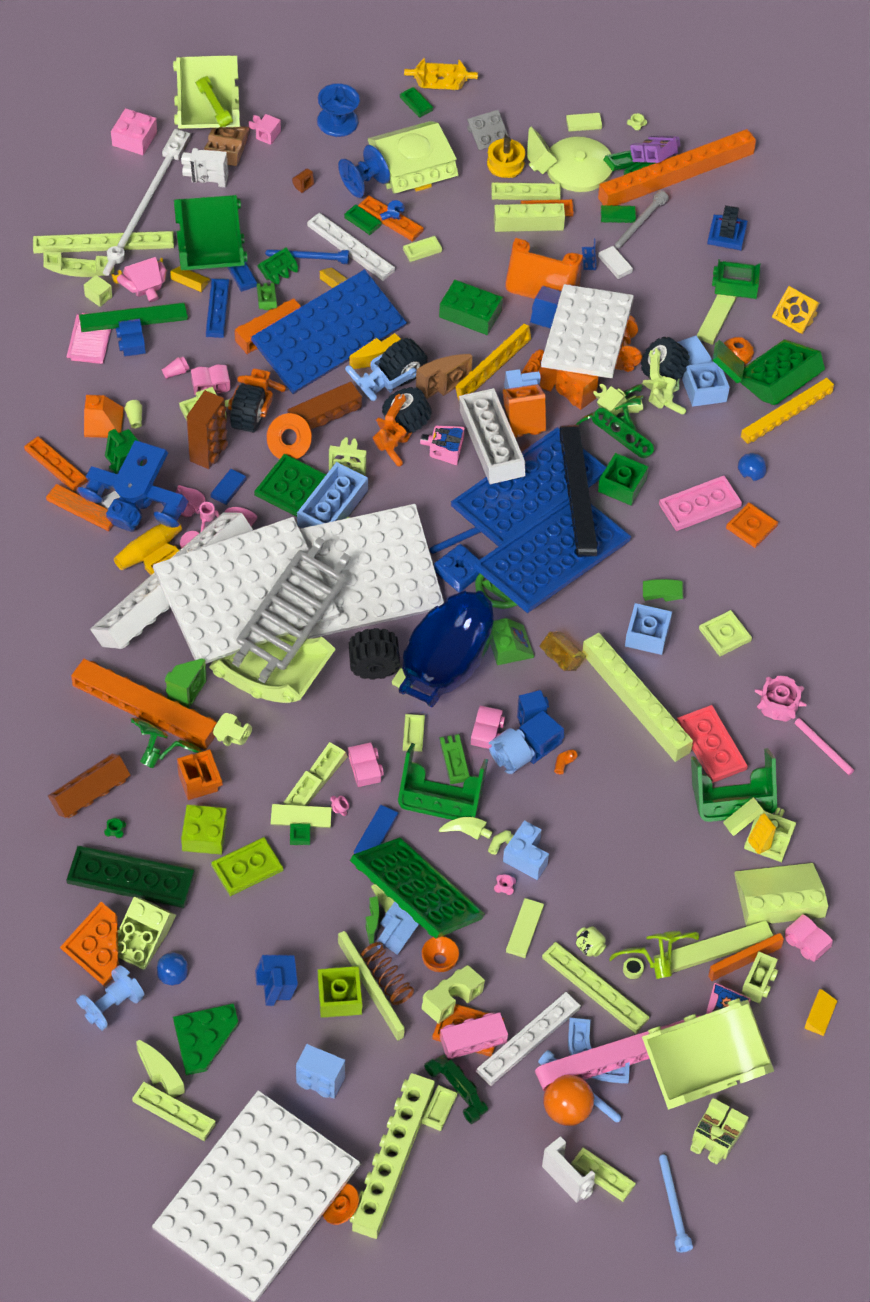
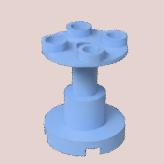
M119 965L111 971L115 982L105 989L106 994L95 1003L83 994L76 999L78 1005L86 1011L85 1018L90 1024L96 1023L97 1027L102 1031L108 1027L102 1012L112 1004L119 1005L127 998L134 1003H138L144 998L141 986L135 978L131 979L127 976L130 972L123 966Z

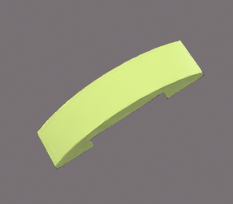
M43 251V267L68 276H104L103 270L108 263L106 256H96L95 260L64 258L61 257V252Z

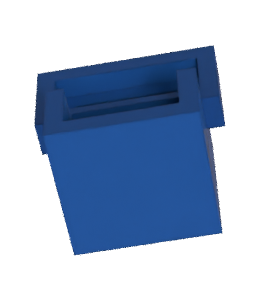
M542 286L533 302L530 323L551 329L562 291Z
M541 711L519 727L525 735L524 740L535 753L530 761L532 764L561 745L562 739H564V728L544 711Z
M294 955L261 956L255 969L256 985H264L266 1006H274L276 1000H291L298 986Z

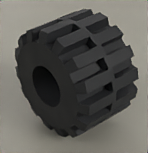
M374 628L370 630L365 629L363 632H357L355 636H351L348 642L350 669L355 676H360L362 679L369 678L370 680L383 679L386 676H392L394 672L399 670V642L395 633L388 632L387 629L380 630L379 628Z

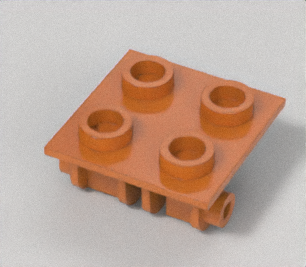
M539 349L532 354L521 374L539 371L541 389L551 392L556 384L557 369L541 367L544 351Z

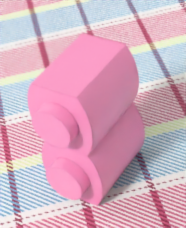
M214 365L209 368L197 367L191 370L194 395H196V392L213 387L216 393L230 391V380L226 365Z
M485 706L479 707L471 736V745L487 749L492 747L489 742L501 733H498L499 728L504 727L505 717L502 716L503 710Z
M371 742L348 747V757L357 787L380 783L381 776H384L382 765H378L376 760L379 759L377 748H373Z
M803 914L785 932L786 941L791 946L799 948L802 956L813 962L819 959L832 946L833 940Z

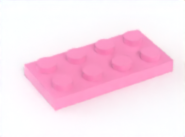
M721 476L660 499L659 505L675 531H679L741 507L742 502L726 477Z

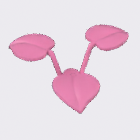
M178 485L176 493L184 495L189 501L181 515L191 517L194 513H200L202 531L205 528L206 522H210L215 516H219L218 511H215L212 503L205 502V497L200 491ZM231 507L225 510V512L242 513L251 527L257 520V515L245 508ZM196 531L186 532L180 540L181 549L199 533Z

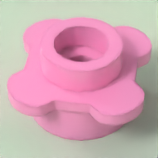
M332 796L330 798L332 810L335 813L346 816V810L349 809L347 799L343 796L337 798Z
M506 874L498 875L496 877L497 885L494 886L495 892H504L507 895L513 894V885L516 883V879Z

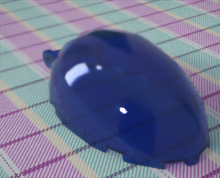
M465 590L447 597L446 602L439 607L435 606L416 626L409 638V644L403 653L402 669L406 678L399 687L400 694L410 695L427 703L428 706L434 707L441 695L462 686L477 670L491 644L494 625L492 602L482 591L466 592ZM411 685L419 689L420 691L411 688Z

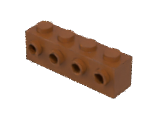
M350 381L291 407L287 411L288 413L303 417L312 430L334 419H339L350 412L357 411L362 407V396Z
M112 753L49 794L48 797L59 816L71 818L77 814V810L90 806L94 799L99 796H105L112 787L122 785L126 782V778L131 775L120 755Z

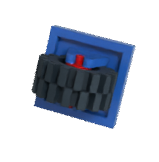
M725 205L723 215H713L707 244L735 250L742 249L748 221L738 218V207Z

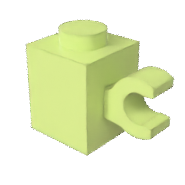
M600 384L599 386L603 391L601 393L593 392L595 397L599 399L597 401L599 408H605L617 416L623 408L621 407L616 411L615 408L626 402V394L619 388L616 390L611 386L607 390L604 384Z

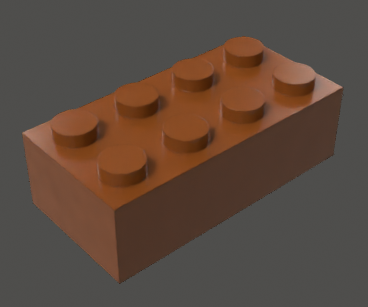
M204 390L187 415L190 462L210 469L218 461L221 451H224L228 445L226 438L227 418H225L226 407L224 398Z

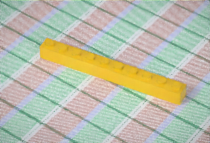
M825 378L744 428L741 432V438L747 444L754 442L768 431H772L776 426H780L802 410H806L810 405H814L818 400H822L826 395H830L833 392L834 384L828 378Z

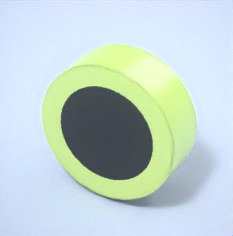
M629 958L624 962L623 973L626 977L637 979L642 976L644 965L641 960Z

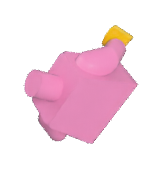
M156 257L124 267L123 275L121 270H118V275H111L114 283H120L138 297L146 295L149 302H154L159 299L156 291L160 290L165 282L167 269L163 264V258L157 261Z

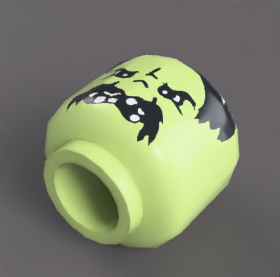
M593 926L583 927L576 934V946L586 956L597 957L605 950L606 938L597 928Z

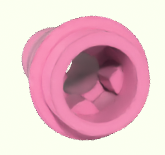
M177 357L161 370L167 379L184 374L190 368L184 357Z

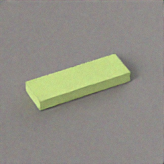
M272 804L271 825L310 824V827L331 828L332 808Z
M524 899L507 945L506 953L526 958L544 904Z
M582 1148L571 1162V1166L584 1176L593 1171L595 1173L594 1182L622 1202H624L636 1185L634 1181L585 1148Z

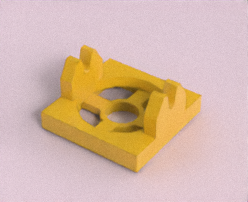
M788 286L772 318L803 334L807 326L813 323V318L817 316L816 309L820 303L795 288ZM792 297H799L796 303L790 304ZM804 300L808 304V313L802 311L801 305ZM793 305H798L800 308L797 315L791 313ZM786 309H788V313H789V316H788L787 319L785 318V316H784V314H783V311L786 310ZM801 316L805 318L800 323H792L794 317Z

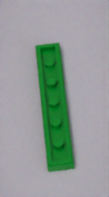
M185 303L79 315L81 332L115 329L119 327L118 322L140 319L141 325L187 320Z

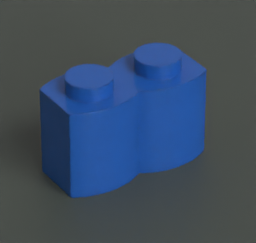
M140 319L118 322L119 327L116 328L117 338H121L118 344L120 352L123 351L124 357L146 354Z

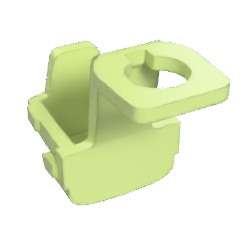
M225 713L217 722L213 734L219 742L222 741L226 746H230L231 743L243 745L252 732V726L246 723L242 728L238 717Z

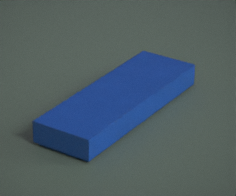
M380 805L357 844L354 854L382 844L396 821L398 812Z

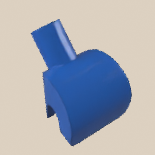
M398 200L391 201L388 204V211L380 214L382 221L390 217L400 220L399 212H404V204Z

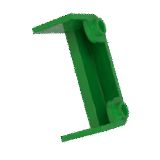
M411 743L406 752L398 803L400 807L405 810L450 820L462 817L475 818L484 786L488 759H484L479 776L467 777L463 788L425 780V768L419 763L412 762L415 744Z
M768 748L764 749L765 767L754 769L750 775V784L712 788L710 777L702 774L700 763L695 756L691 757L692 787L698 813L704 821L726 820L753 797L765 812L773 814L776 811V758Z

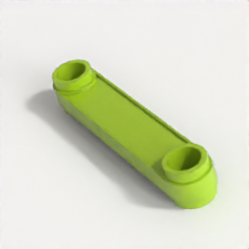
M208 76L198 79L195 83L200 93H205L216 112L215 118L220 128L230 125L233 120L228 110H223L212 91L213 86Z

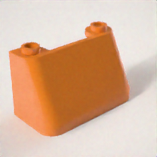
M515 238L505 284L508 292L535 299L542 286L562 291L564 284L580 285L583 255L568 253L560 261L530 253V244L526 240Z

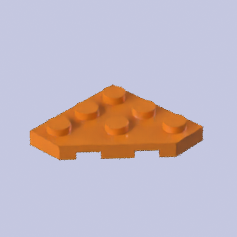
M100 902L59 948L104 987L113 979L111 971L119 966L118 916L104 903Z

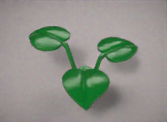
M638 384L623 391L626 394L625 399L631 392H641L643 385ZM643 395L634 397L615 408V411L621 407L623 408L624 415L619 417V419L634 430L637 429L630 417L628 406L641 405ZM594 412L582 417L576 425H580L581 422L592 418Z
M137 718L130 719L131 723L140 728L142 735L150 734L148 746L140 760L141 763L150 768H154L158 759L163 760L164 756L175 746H181L195 753L203 752L195 744L179 739L161 754V749L154 745L157 736L167 738L168 735L149 722Z

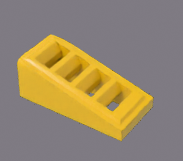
M763 813L759 817L748 838V842L758 854L771 848L776 830L775 825L766 814Z

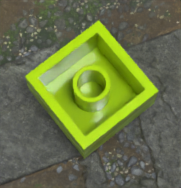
M186 805L181 837L182 851L222 855L227 825L226 808Z
M359 966L317 969L320 1017L362 1015Z

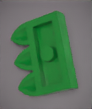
M287 247L257 265L266 280L269 279L275 284H279V275L288 279V269L296 273L298 272L297 262Z

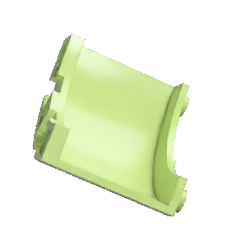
M237 55L176 57V61H173L174 71H177L178 96H174L175 106H178V114H174V119L178 129L220 127L215 118L216 112L205 93L201 94L195 83L198 79L208 76L213 86L212 91L224 111L228 110L233 120L226 127H240L238 86H235V79H238Z
M289 634L279 638L290 646H293L297 640L295 636ZM322 636L306 639L287 668L280 670L276 667L265 684L258 679L268 662L251 651L248 652L239 668L232 664L236 653L213 661L209 668L213 670L214 675L251 694L254 698L291 703L303 697L335 651V648ZM271 642L257 645L281 661L287 654V652Z
M739 998L728 1002V1007L700 1017H696L693 1014L685 1017V1022L662 1030L660 1026L648 1030V1035L642 1037L668 1109L737 1085L736 1080H740V1083L774 1072L748 1000L742 1002Z

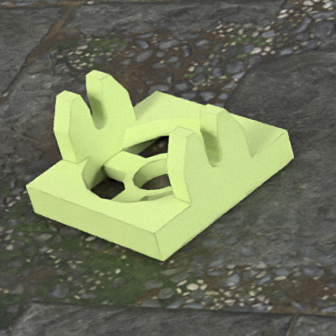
M345 437L341 441L340 447L330 446L329 471L338 462L366 476L367 451L357 449L358 443L355 438L351 441V445H348V437ZM337 455L344 456L342 459H334Z

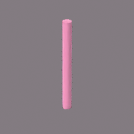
M800 718L795 721L794 724L848 775L854 772V769Z

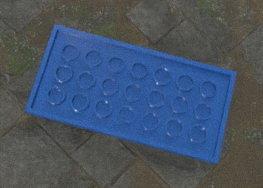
M364 269L251 337V341L292 394H295L349 361L351 354L374 339L384 340L405 327L407 322Z
M558 427L521 452L525 460L524 477L489 484L487 477H485L451 501V506L498 547L569 500L560 442V429ZM583 448L589 488L599 481L606 467Z
M567 500L474 564V569L525 612L529 613L627 544L631 536L591 504L597 542V556L577 557L569 500Z

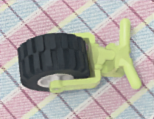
M664 336L652 342L642 356L641 370L651 379L643 380L642 384L651 390L649 396L650 403L657 408H663L665 405L669 409L683 415L686 413V409L672 402V399L674 397L673 392L679 390V378L686 372L690 358L688 351L671 337L666 338Z

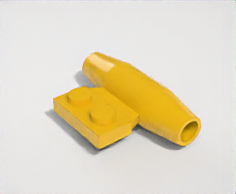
M162 524L152 527L131 541L114 557L116 566L120 570H124L143 561L145 570L152 575L154 573V564L170 559L179 551L175 545L173 546L168 543L182 531L181 525L176 528H170Z

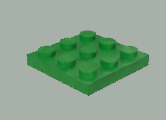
M283 454L256 488L254 496L297 517L299 509L326 474Z

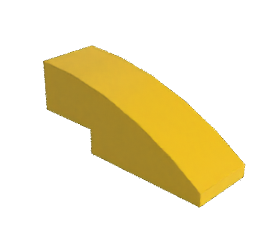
M394 333L382 342L377 338L349 356V365L353 369L371 367L373 359L382 355L388 347L401 340V338Z

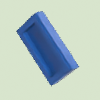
M244 262L245 266L228 267L241 292L257 287V282L246 262Z
M230 469L210 493L211 498L227 505L246 481V476Z

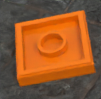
M748 503L726 524V529L756 548L778 526V521L751 503Z

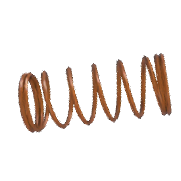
M381 942L372 943L362 951L360 956L364 962H368V969L374 970L373 977L379 979L380 987H385V994L391 996L390 1002L393 1005L402 1004L413 995L414 988L409 986L410 983L407 982L399 986L393 994L386 993L387 987L401 981L404 974L395 976L386 986H382L380 984L381 979L393 974L398 969V966L394 965L387 969L381 977H376L374 975L375 970L388 965L392 961V957L383 959L375 969H370L369 962L377 960L386 952ZM381 945L373 955L363 958L364 954L371 948ZM390 959L385 965L378 967L385 960ZM396 967L394 971L385 975L390 969ZM399 976H402L398 981L394 982L393 984H390L394 979H396ZM411 989L410 993L403 999L393 1002L399 994Z

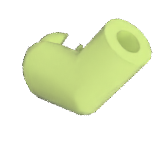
M505 830L495 835L488 848V852L496 855L503 842L508 844L514 836L511 834V831Z

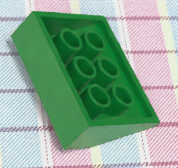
M782 340L744 367L743 379L740 383L763 402L772 405L779 404L784 398L793 394L794 391L825 370L821 351Z

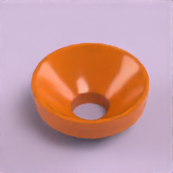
M733 337L724 342L744 362V365L752 360L754 349L748 340L741 337ZM741 343L744 347L736 348L734 344Z
M442 936L437 939L433 937L425 942L422 948L423 963L435 972L449 971L456 965L459 958V950L456 943L447 937ZM443 955L446 961L438 964L434 961V957Z

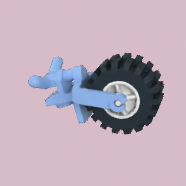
M405 338L393 343L382 355L371 361V370L373 372L370 375L364 373V376L360 377L350 365L346 366L345 370L369 399L375 401L377 399L376 394L383 387L391 393L392 389L404 386L415 380L417 368L427 364L428 357L413 339Z

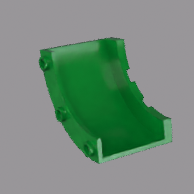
M237 195L174 200L176 224L179 223L180 231H177L181 270L245 266L244 262H247V251H243L242 244H245L244 233H240L238 209H241L240 198H237Z

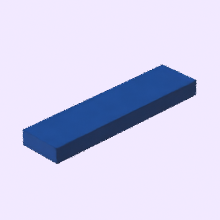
M229 279L211 280L206 337L224 338Z

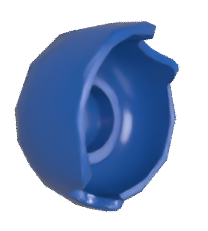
M747 453L738 461V470L744 478L750 477L753 481H757L765 476L767 467L761 455Z
M166 953L159 958L157 976L164 984L177 985L187 978L188 964L182 954Z

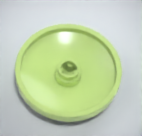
M570 137L558 141L550 148L558 161L546 172L555 184H560V187L575 192L592 191L598 189L600 184L609 181L613 171L603 160L605 155H610L611 153L602 143L594 139Z

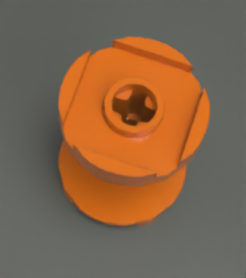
M631 315L628 318L615 367L617 370H624L626 372L633 371L634 367L642 360L641 351L636 347L628 346L631 343V339L638 332L637 322Z

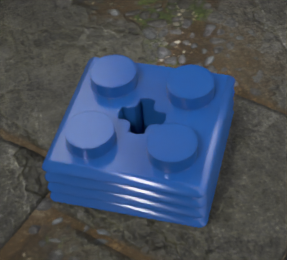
M458 544L434 563V570L457 592H461L473 583L480 574L474 569V564L480 559L462 544Z

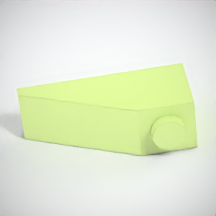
M531 126L528 133L527 158L530 161L529 166L535 172L538 170L543 175L558 160L543 137Z

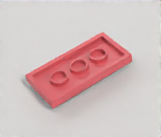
M712 705L677 718V723L693 740L692 749L706 774L712 780V783L747 770L746 762Z

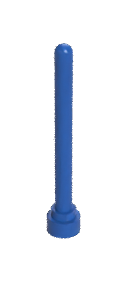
M268 249L265 251V254L271 257L280 250ZM349 250L338 251V253L290 251L293 258L338 260L341 264L349 263Z
M476 527L471 528L430 547L429 551L435 554L481 533V531Z

